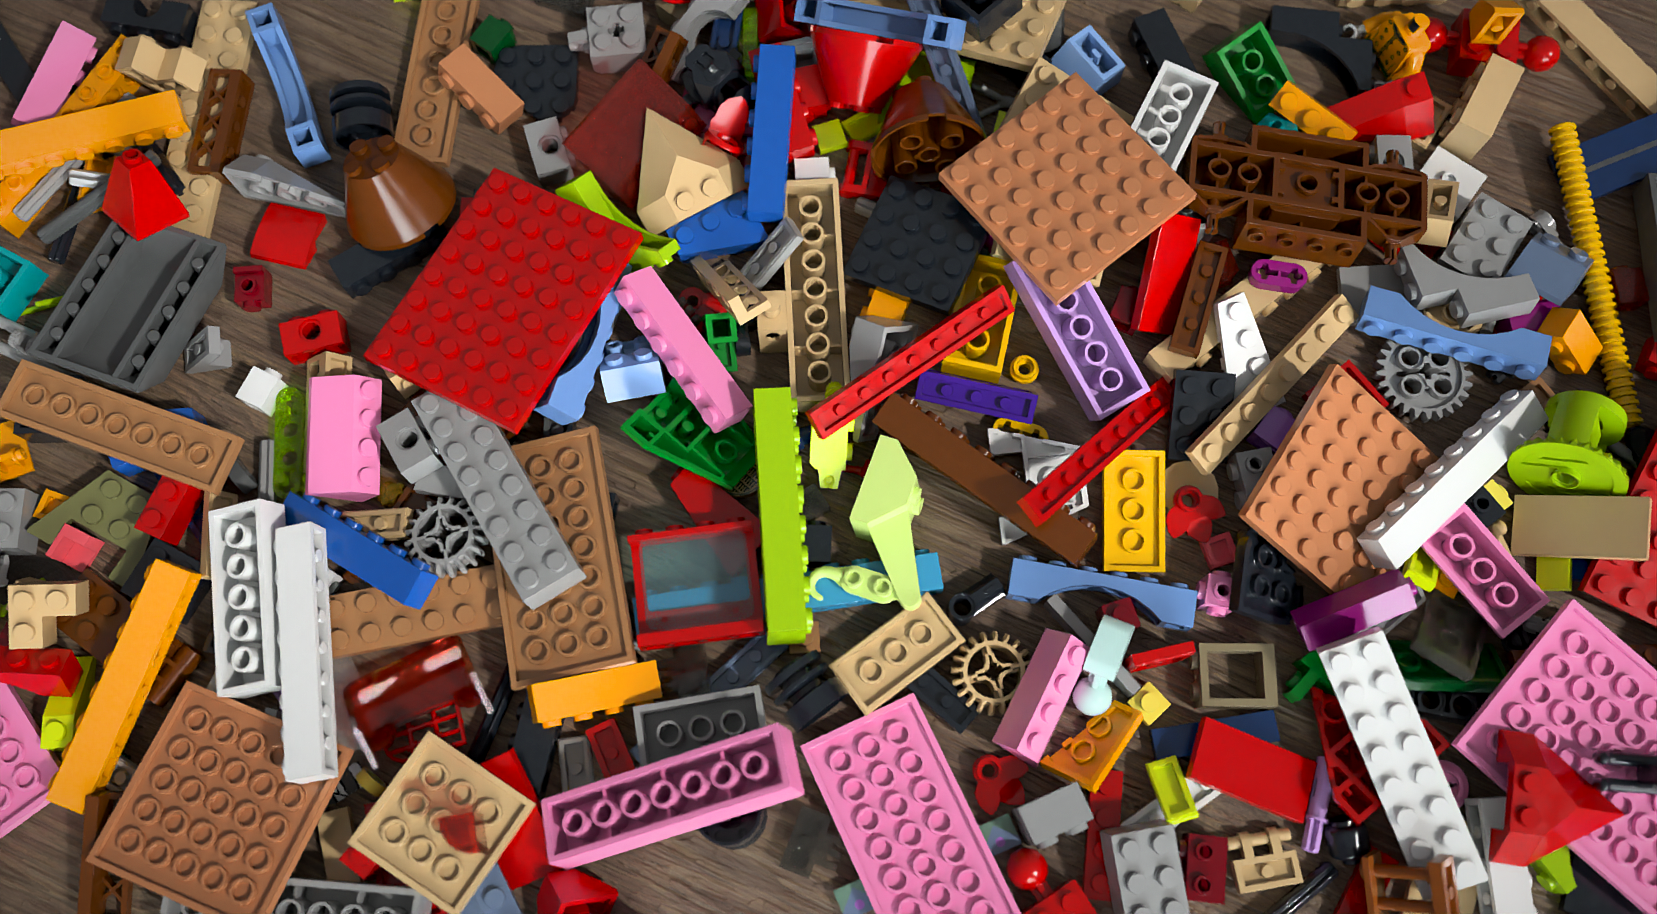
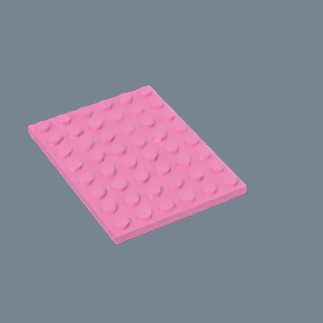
M1568 599L1451 745L1505 792H1507L1509 764L1496 762L1499 729L1536 735L1591 785L1595 778L1637 780V767L1597 764L1593 761L1592 755L1596 751L1657 755V670L1576 600ZM1599 791L1625 815L1567 846L1644 914H1657V795Z

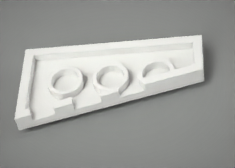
M1244 292L1236 293L1213 304L1217 339L1221 344L1222 358H1220L1221 369L1224 370V373L1236 374L1234 400L1271 362ZM1284 396L1275 404V406L1286 402Z

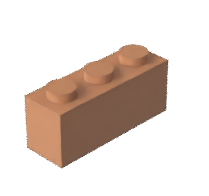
M464 43L438 63V79L446 89H452L458 95L461 104L468 110L472 109L479 116L483 126L488 130L492 129L499 135L523 115L524 102Z

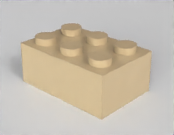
M1494 53L1485 63L1480 61L1472 76H1468L1460 91L1463 94L1461 98H1457L1449 112V114H1452L1450 120H1446L1438 133V136L1442 137L1438 146L1468 163L1492 137L1525 68Z

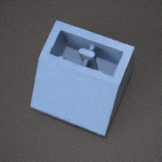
M1091 25L1068 39L1051 58L1052 65L1069 76L1077 72L1099 95H1102L1120 82L1126 66Z
M644 335L636 337L631 341L621 342L615 340L605 344L603 349L604 357L600 364V375L607 403L666 393L662 360L653 351Z

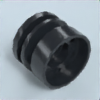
M351 80L335 85L329 91L333 141L338 147L350 151L349 146L358 139L366 141L384 135H391L393 139L395 138L394 124L391 117V97L387 87L370 80Z
M817 650L792 660L777 672L773 680L764 689L769 697L781 690L783 691L774 701L777 707L789 701L793 704L784 717L796 733L801 732L816 722L848 695V691L836 676L822 682L820 677L828 669L826 662L812 668L821 658Z
M767 807L742 814L739 820L733 819L731 823H729L730 819L698 829L705 838L719 847L730 850L747 848L755 843L765 831L768 819Z

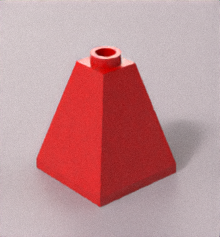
M137 148L127 149L122 155L114 159L102 210L135 240L140 241L190 217L187 209L153 162Z

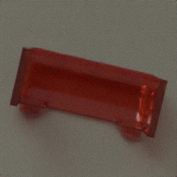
M458 635L445 637L350 682L343 689L351 729L373 770L379 768L375 752L391 747L397 737L396 728L452 701H455L458 707L473 708L482 701L488 714L494 712L467 649Z

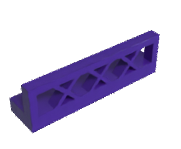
M928 369L919 376L915 399L1032 424L1039 395L1032 391Z

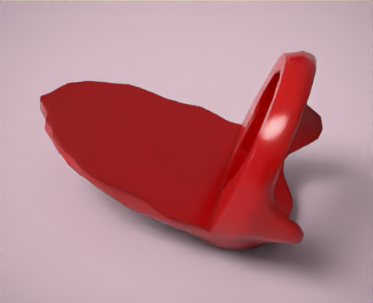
M742 96L728 98L720 104L711 119L709 128L705 132L702 145L709 140L712 145L719 149L732 152L735 158H738L743 153L744 145L740 140L745 132V126L749 118V107Z

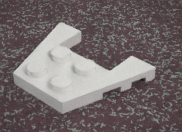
M994 428L987 429L989 452L993 454L992 457L1021 453L1025 483L1028 479L1035 484L1039 483L1080 447L1048 439L1028 437L1019 433H1008ZM1086 485L1065 503L1069 507L1070 515L1089 506ZM1004 517L998 518L1001 545H1007L1028 535Z

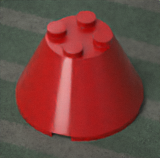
M810 25L809 30L828 106L853 109V111L863 113H882V109H884L893 92L897 89L923 48V44L833 28Z

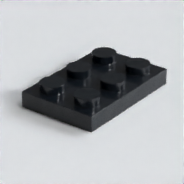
M1174 369L1165 453L1166 459L1191 461L1185 451L1234 401L1236 374ZM1228 455L1223 459L1221 463L1227 464Z

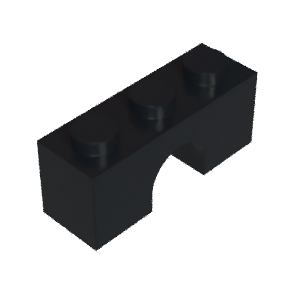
M106 0L100 21L109 30L111 35L118 38L121 34L125 37H135L142 34L170 47H192L199 16L190 4L162 0L158 12L146 17L148 9L141 0Z

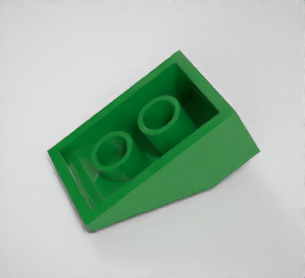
M1262 21L1244 25L1202 55L1215 81L1219 82L1222 89L1254 125H1257L1269 113L1274 114L1277 112L1268 104L1288 80L1296 84Z

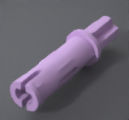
M1317 756L1316 758L1317 767L1307 813L1304 818L1306 824L1301 848L1310 853L1319 852L1324 825H1329L1326 817L1332 790L1324 756Z

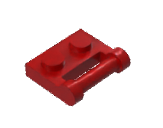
M861 140L848 141L846 149L848 158L843 182L838 187L839 196L843 198L864 197L869 200L878 201L887 182L879 178L872 168L870 155L874 143ZM866 154L867 160L862 185H855L854 180L859 155Z

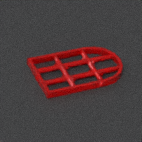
M454 698L395 720L387 728L383 736L385 754L394 762L405 764L409 758L399 759L392 755L404 751H411L412 754L415 747L422 741H414L412 732L429 726L434 728V733L439 738L460 732L462 740L450 744L454 748L467 744L459 700ZM455 704L456 712L443 717L436 716L437 710ZM431 713V721L411 726V719ZM455 717L458 718V728L439 732L438 723ZM403 722L406 723L405 730L391 734L398 725ZM403 735L408 736L409 745L389 751V740Z

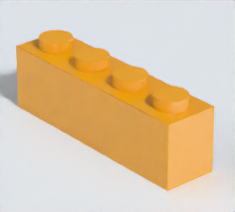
M656 660L527 686L533 724L542 723L543 728L562 725L561 718L573 716L574 722L593 718L592 712L605 710V715L624 712L623 705L635 703V706L654 703L653 699L663 697Z

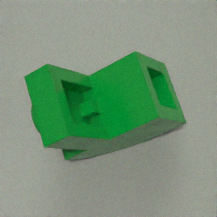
M729 312L703 315L702 337L728 372L738 371L735 342L738 341L736 320Z
M1317 651L1301 656L1292 663L1298 670L1285 682L1288 688L1282 695L1288 701L1294 703L1301 700L1314 684L1323 690L1324 693L1336 696Z

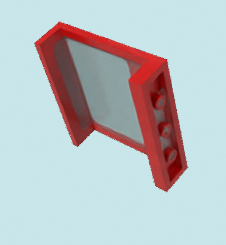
M733 517L727 519V523L715 524L714 521H702L696 523V527L684 528L683 525H671L665 527V531L653 532V529H639L634 532L635 535L627 536V542L631 547L639 626L637 645L641 651L766 635L751 520H745V517Z

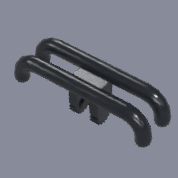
M1596 751L1593 753L1592 759L1597 764L1637 767V780L1595 778L1592 782L1594 789L1603 792L1657 795V755Z

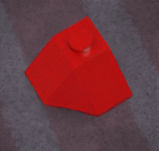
M577 869L554 871L545 875L537 894L538 914H610L619 892L616 888Z

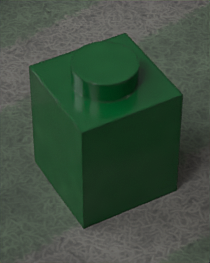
M491 14L487 16L469 38L475 53L494 65L499 58V52L503 48H512L517 43L513 33V26L505 19H497Z

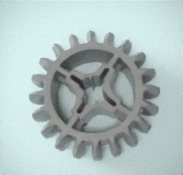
M450 496L446 503L442 497H438L437 505L434 506L430 501H426V511L423 512L421 509H416L419 518L417 520L409 519L413 529L405 530L406 536L411 538L404 542L405 547L411 550L408 553L409 559L412 560L413 557H416L430 564L429 571L439 576V579H444L446 573L451 578H455L458 569L463 574H467L468 569L466 565L469 563L472 566H478V562L474 558L476 555L485 556V552L480 546L488 545L489 540L484 537L485 533L466 500L462 499L458 502L456 498ZM449 517L465 519L468 526H454ZM465 543L464 547L458 552L459 547ZM426 548L440 549L444 554V559L429 557Z

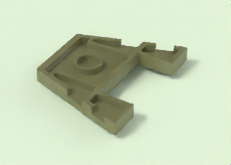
M107 470L31 525L27 532L52 545L65 523L71 525L73 521H76L126 550V553L107 577L123 587L148 549L151 539H153V536L133 528L151 494L112 471Z

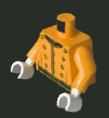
M1382 12L1364 20L1360 26L1347 24L1343 27V32L1353 29L1354 34L1351 38L1360 39L1362 33L1367 32L1364 39L1373 40L1372 52L1376 53V62L1386 81L1389 82L1419 73L1424 61V55L1431 47V42L1424 31L1430 25V20L1422 13ZM1377 81L1375 82L1374 88H1377L1387 83Z

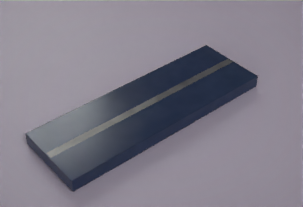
M1657 113L1580 143L1578 148L1582 149L1580 156H1583L1584 162L1582 164L1586 167L1584 173L1588 175L1585 181L1589 182L1590 187L1588 190H1591L1592 193L1589 198L1595 200L1642 181L1648 173H1657ZM1552 154L1546 160L1562 189L1564 186L1560 185L1559 180L1561 178L1557 174L1560 169H1557L1555 165L1558 161L1554 160L1555 154Z

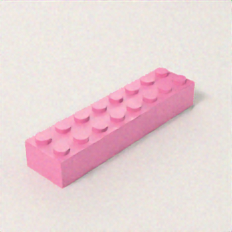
M774 723L542 799L541 806L549 864L571 869L805 795L792 732L779 723Z

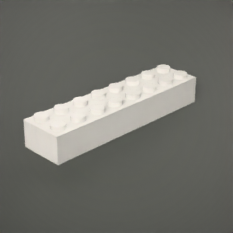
M1376 626L1316 648L1407 865L1426 867L1428 861L1438 854H1451L1454 859L1457 890L1488 881V875L1383 630ZM1414 880L1422 899H1431V885L1426 881Z

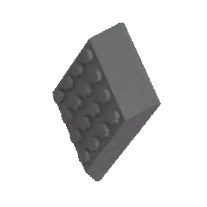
M112 220L27 353L35 358L136 393L164 382L222 286L227 246L224 243L173 226H169L137 241Z

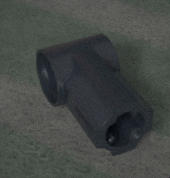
M990 573L962 593L954 595L947 606L946 616L955 626L967 625L972 618L1006 596L1003 585L997 577ZM955 604H963L967 607L969 614L960 616L955 613L953 606Z

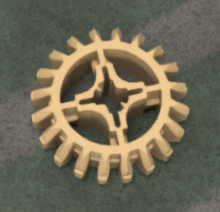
M992 631L990 641H988L986 634L981 632L979 634L980 643L975 638L970 637L968 638V644L971 649L965 645L959 647V651L965 657L959 655L953 657V661L961 665V667L951 668V674L960 675V678L952 681V685L955 687L963 686V689L957 693L958 697L968 694L970 698L965 704L969 707L976 701L978 703L976 711L979 714L985 705L988 706V716L994 715L995 706H998L1001 715H1005L1007 711L1006 704H1010L1026 671L1025 669L1029 665L1030 660L1024 662L1022 659L1029 651L1024 649L1018 653L1016 648H1018L1021 642L1016 640L1012 646L1007 644L1010 635L1007 633L1004 634L1001 641H997L998 633L997 631ZM991 649L1005 653L1014 663L999 662ZM982 651L983 668L968 675L970 659L976 653ZM989 664L995 667L994 670L997 668L999 672L1003 671L996 677V682L992 681L991 677L988 679L986 675L982 676L989 670ZM1017 672V683L1014 690L1004 697L1002 691L1004 688L1003 678ZM971 684H986L990 688L991 694H994V698L981 695Z

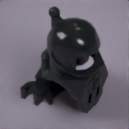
M707 44L697 45L685 57V65L688 70L684 71L681 75L687 94L678 101L681 105L680 109L689 116L699 104L701 108L716 113L720 104L728 98L742 96L748 104L749 112L750 109L755 110L756 100H751L752 84L745 77L746 71L742 65L744 62L740 59L742 54L735 48L727 53L726 51L713 50Z

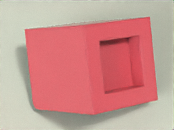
M65 523L46 552V556L83 573L86 568L89 569L105 542Z

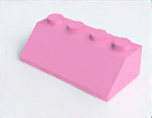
M355 374L309 378L305 495L364 502L379 495L381 435L376 426L381 423V379Z
M1465 503L1420 546L1500 639L1506 637L1551 601Z
M1046 628L992 742L1030 766L1037 768L1080 677L1090 647L1072 634Z

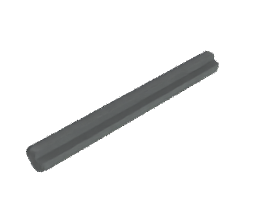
M148 150L144 153L153 162L155 167L161 164L160 157L153 150ZM109 179L38 229L37 236L45 244H50L102 207Z

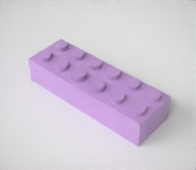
M1014 260L1003 266L1089 421L1102 420L1150 391L1147 382L1090 280L1056 306Z

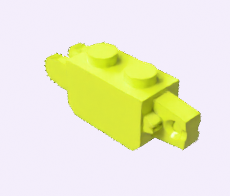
M831 381V383L826 385L825 390L827 392H825V398L843 386L839 382ZM855 419L824 440L818 438L811 425L810 464L815 469H818L820 488L838 489L842 470L846 471V461H852L853 443L847 442L848 432H854Z

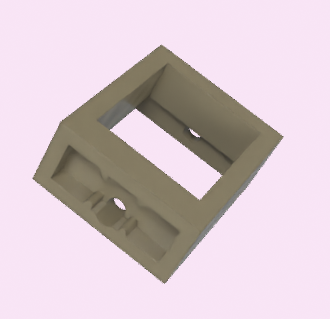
M1198 643L1195 645V654L1188 657V667L1190 670H1193L1194 682L1190 683V699L1195 701V709L1270 710L1278 707L1275 649L1273 643ZM1207 654H1254L1257 699L1210 698Z

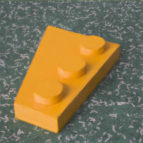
M1112 701L1110 707L1103 714L1094 716L1086 723V728L1073 739L1069 737L1061 743L1062 748L1051 757L1049 755L1044 757L1040 761L1042 768L1072 783L1078 782L1079 786L1096 793L1144 719L1141 711L1119 701Z

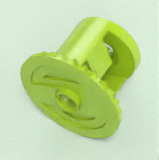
M1571 390L1552 396L1547 401L1544 409L1549 418L1548 426L1550 427L1547 438L1542 439L1538 437L1534 441L1527 440L1511 452L1507 469L1512 480L1529 495L1625 496L1629 487V477L1626 475V469L1621 467L1619 460L1612 458L1611 453H1606L1607 446L1617 443L1625 434L1628 417L1624 409L1612 399L1591 391Z

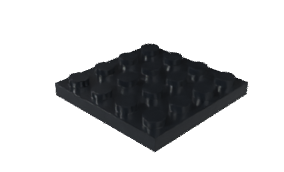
M890 175L843 269L844 278L950 316L989 233L955 196Z

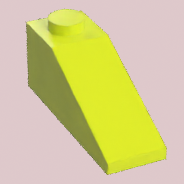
M76 657L84 672L72 697L49 696L42 717L40 749L61 752L64 751L69 742L73 741L78 730L76 729V722L80 715L87 710L91 701L89 695L95 685V657Z

